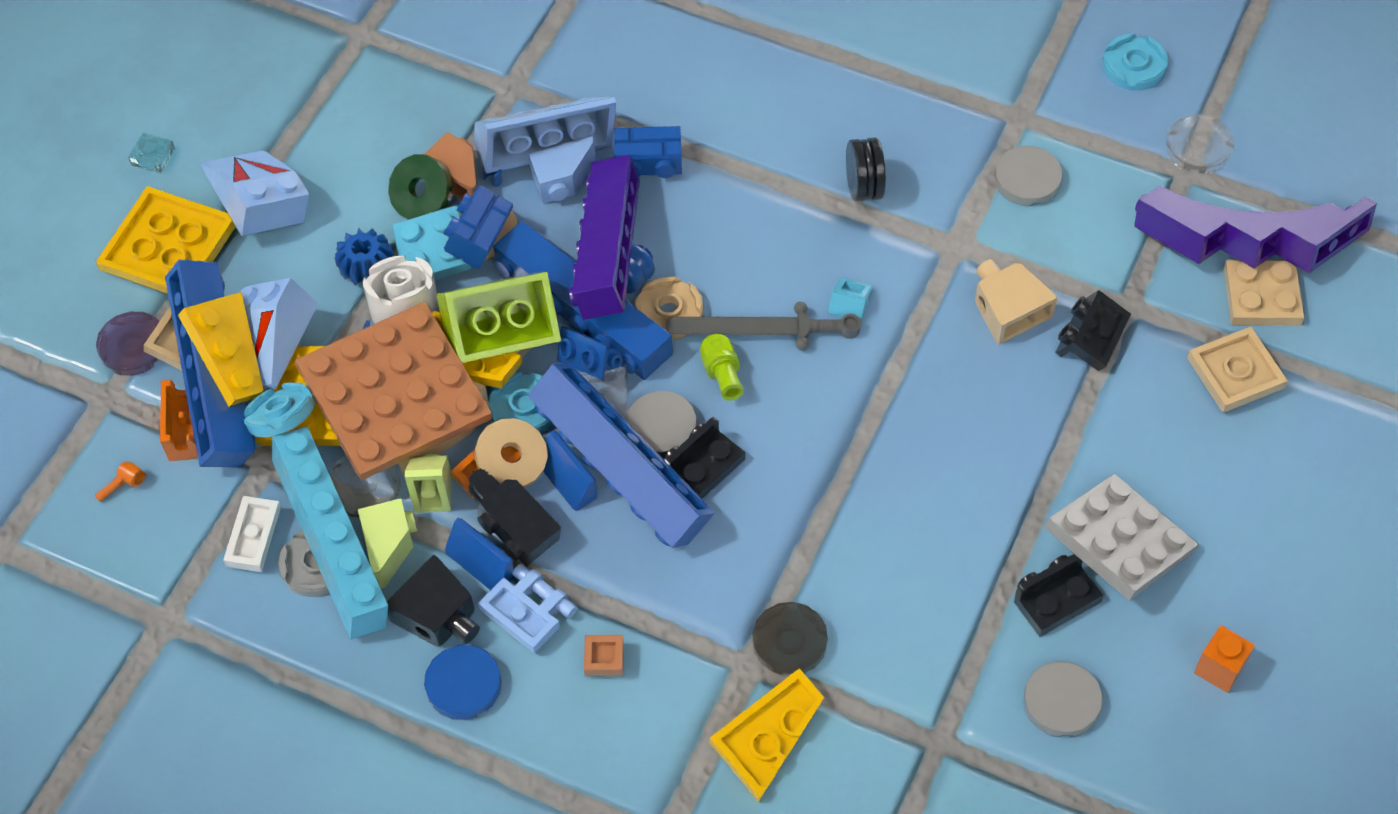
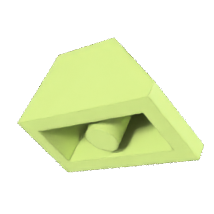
M426 454L422 457L410 458L405 469V480L415 513L451 511L452 477L450 476L451 468L447 455Z
M401 498L358 509L371 569L380 589L387 586L414 547L411 533L417 532L412 510L405 512Z

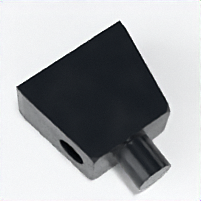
M434 554L386 601L388 604L387 614L393 624L436 647L442 646L452 635L456 636L464 644H468L477 636L480 630V626L470 619L475 611L472 596Z

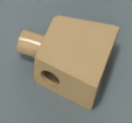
M987 260L977 268L976 273L981 278V281L977 284L975 302L998 345L1054 316L1057 296L1022 264L1014 263L1000 270L993 260Z

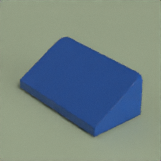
M555 430L549 432L545 440L548 457L543 472L571 508L578 511L597 499L596 479L561 438L559 433L555 432Z
M458 517L454 521L445 547L446 555L490 591L503 578L511 582L515 578L512 575L514 571L512 558L464 519Z

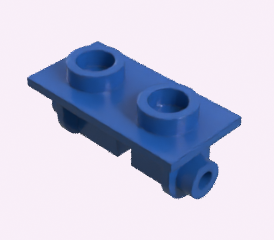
M561 326V341L558 342L557 347L558 361L570 363L574 368L600 380H604L605 370H612L621 366L623 359L618 350L614 348L608 349L609 345Z

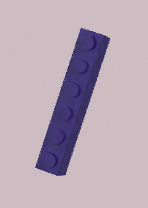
M630 154L592 162L590 176L586 177L587 197L583 198L584 217L579 222L581 237L576 242L578 257L577 263L573 264L574 284L569 288L571 303L574 307H578L583 320L624 312L640 178Z

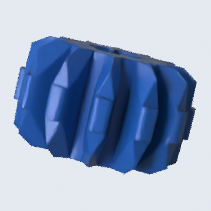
M358 228L357 234L351 235L346 233L345 241L337 242V253H335L334 260L344 280L351 279V282L356 286L364 278H368L370 275L369 269L374 264L393 257L394 254L384 234L377 235L373 228L367 233H363Z

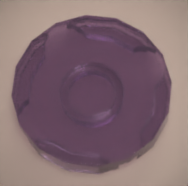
M130 311L117 315L106 322L99 331L96 340V348L101 362L119 375L134 376L152 369L158 358L144 352V344L160 321L148 313Z

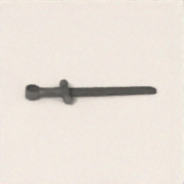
M797 302L794 306L797 317H671L666 322V329L672 334L798 335L795 344L797 349L803 351L809 347L807 337L810 333L833 332L840 333L843 337L849 339L857 337L860 332L861 320L855 314H846L841 319L834 320L810 319L806 314L808 309L806 303Z

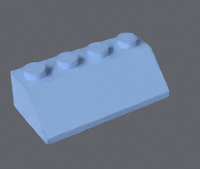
M607 96L583 98L578 101L550 105L545 108L526 112L522 111L516 114L475 122L474 145L486 174L496 172L499 169L505 170L530 164L529 153L593 136L595 150L611 147L616 100L614 97Z

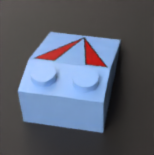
M260 150L201 162L202 170L241 236L304 223L309 198L308 191L293 169L266 151Z
M291 278L248 285L240 291L242 292L263 390L277 388L318 305V302Z

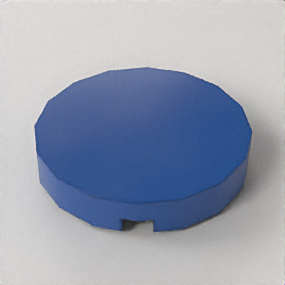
M457 645L443 650L432 659L425 672L424 687L429 702L439 714L454 720H469L477 717L476 714L484 710L487 711L494 705L501 691L502 679L496 660L487 651L474 645Z

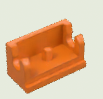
M162 380L160 443L169 462L197 459L198 455L186 390L176 389L172 380Z

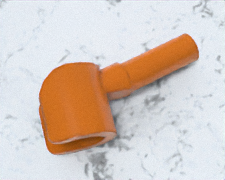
M123 462L118 467L117 477L95 494V497L101 502L116 489L123 486L125 482L133 488L138 487L144 481L146 474L134 463Z

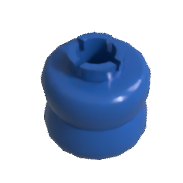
M632 244L626 292L629 294L637 292L643 282L650 279L655 271L653 255L647 248L644 249L642 245Z

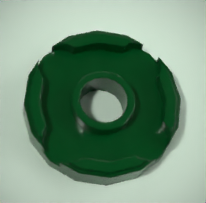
M413 154L402 159L394 168L389 179L388 194L391 204L397 213L409 220L446 209L449 204V192H452L453 183L450 172L442 161L429 155ZM423 179L426 183V191L422 196L418 197L415 187L418 181Z

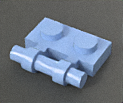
M519 564L512 574L519 582L514 586L503 578L478 603L481 612L535 654L560 628L559 621L552 615L560 612L567 619H570L576 613L577 606L568 600L569 596L561 589L555 590L544 581V576L537 570H529L523 564ZM536 593L544 601L539 606L528 595Z

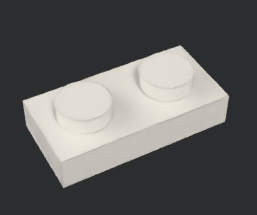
M243 496L223 560L226 567L262 572L281 509L279 501Z

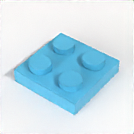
M457 205L392 224L398 255L405 256L406 261L416 262L415 257H418L428 262L432 268L434 280L473 269L472 266L463 262L462 258L458 259L444 251V246L449 237L443 235L453 216L457 219L461 217V213L456 211Z

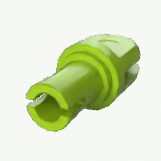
M722 334L707 336L700 345L701 359L706 373L711 379L717 380L724 400H736L742 396L744 391L737 376L740 362L730 339Z

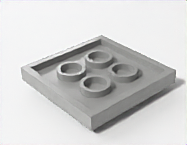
M1115 474L1049 517L1044 527L1128 601L1190 557L1199 545Z

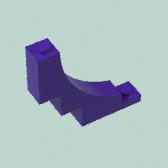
M1159 186L1148 194L1142 195L1137 201L1134 227L1198 264L1219 250H1222L1255 269L1276 254L1304 271L1311 273L1370 230L1377 203L1365 197L1355 205L1348 206L1345 210L1332 203L1295 211L1253 212L1205 204Z

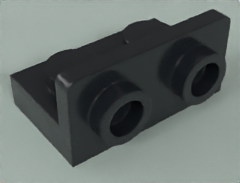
M1097 290L1087 298L1082 296L1076 301L1071 309L1073 317L1070 323L1061 330L1058 336L1060 343L1055 353L1062 357L1071 351L1097 371H1100L1107 366L1131 313L1103 292Z
M711 417L705 424H698L684 443L680 446L672 447L665 455L664 461L703 499L745 460V451L719 431V421L715 417Z
M1075 554L1069 557L1067 555L1059 556L1046 570L1038 574L1031 572L1024 576L1017 584L1014 603L1039 637L1102 602L1103 594L1081 567L1083 561Z

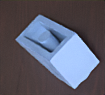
M593 136L529 153L531 175L542 204L561 201L566 197L576 194L590 172L592 162L596 161Z

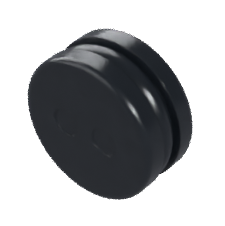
M876 137L862 140L851 139L847 143V181L850 195L855 202L871 198L872 200H880L885 193L886 171L881 143Z

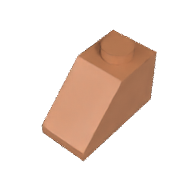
M446 132L424 155H429L443 162L450 172L453 183L452 192L449 193L462 200L466 193L472 196L478 186L474 150L471 144L464 138H457L451 133Z

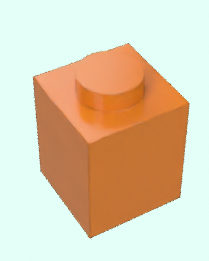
M1220 625L1203 651L1194 673L1228 693L1247 664L1255 644Z

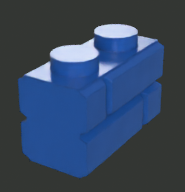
M681 126L614 128V157L630 154L639 177L641 175H657L662 178H668L674 174H682Z
M477 186L472 196L466 193L456 210L462 214L461 217L457 219L453 216L443 235L449 237L444 246V251L458 259L462 258L463 262L476 269L480 268L514 207L513 203L501 196L496 197L494 192L483 186Z

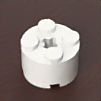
M393 256L377 262L369 269L370 275L367 279L364 278L363 287L374 324L423 302L426 303L431 313L434 310L439 311L434 276L428 262L418 257H415V262L406 261L405 256Z

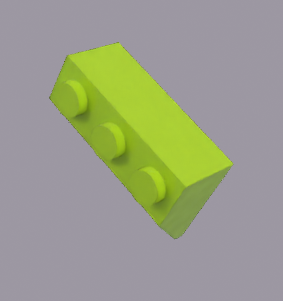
M537 272L436 294L443 329L461 363L561 341L547 272Z

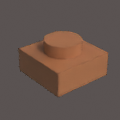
M585 635V676H623V635Z

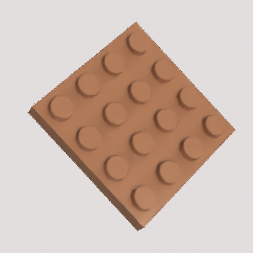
M425 302L295 359L299 373L361 481L492 420V412Z

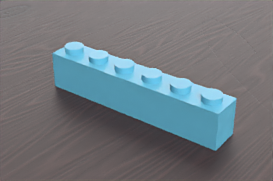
M308 427L272 436V462L350 640L386 628L388 604Z

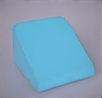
M840 278L832 290L828 312L839 317H843L846 314H855L861 320L871 297L873 287L846 278Z

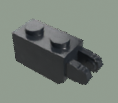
M480 468L472 472L469 477L468 489L471 496H474V500L478 503L477 515L479 517H477V520L488 534L492 535L495 533L503 542L502 548L512 560L517 561L519 559L527 567L559 540L561 526L518 480L506 479L500 484L485 469Z

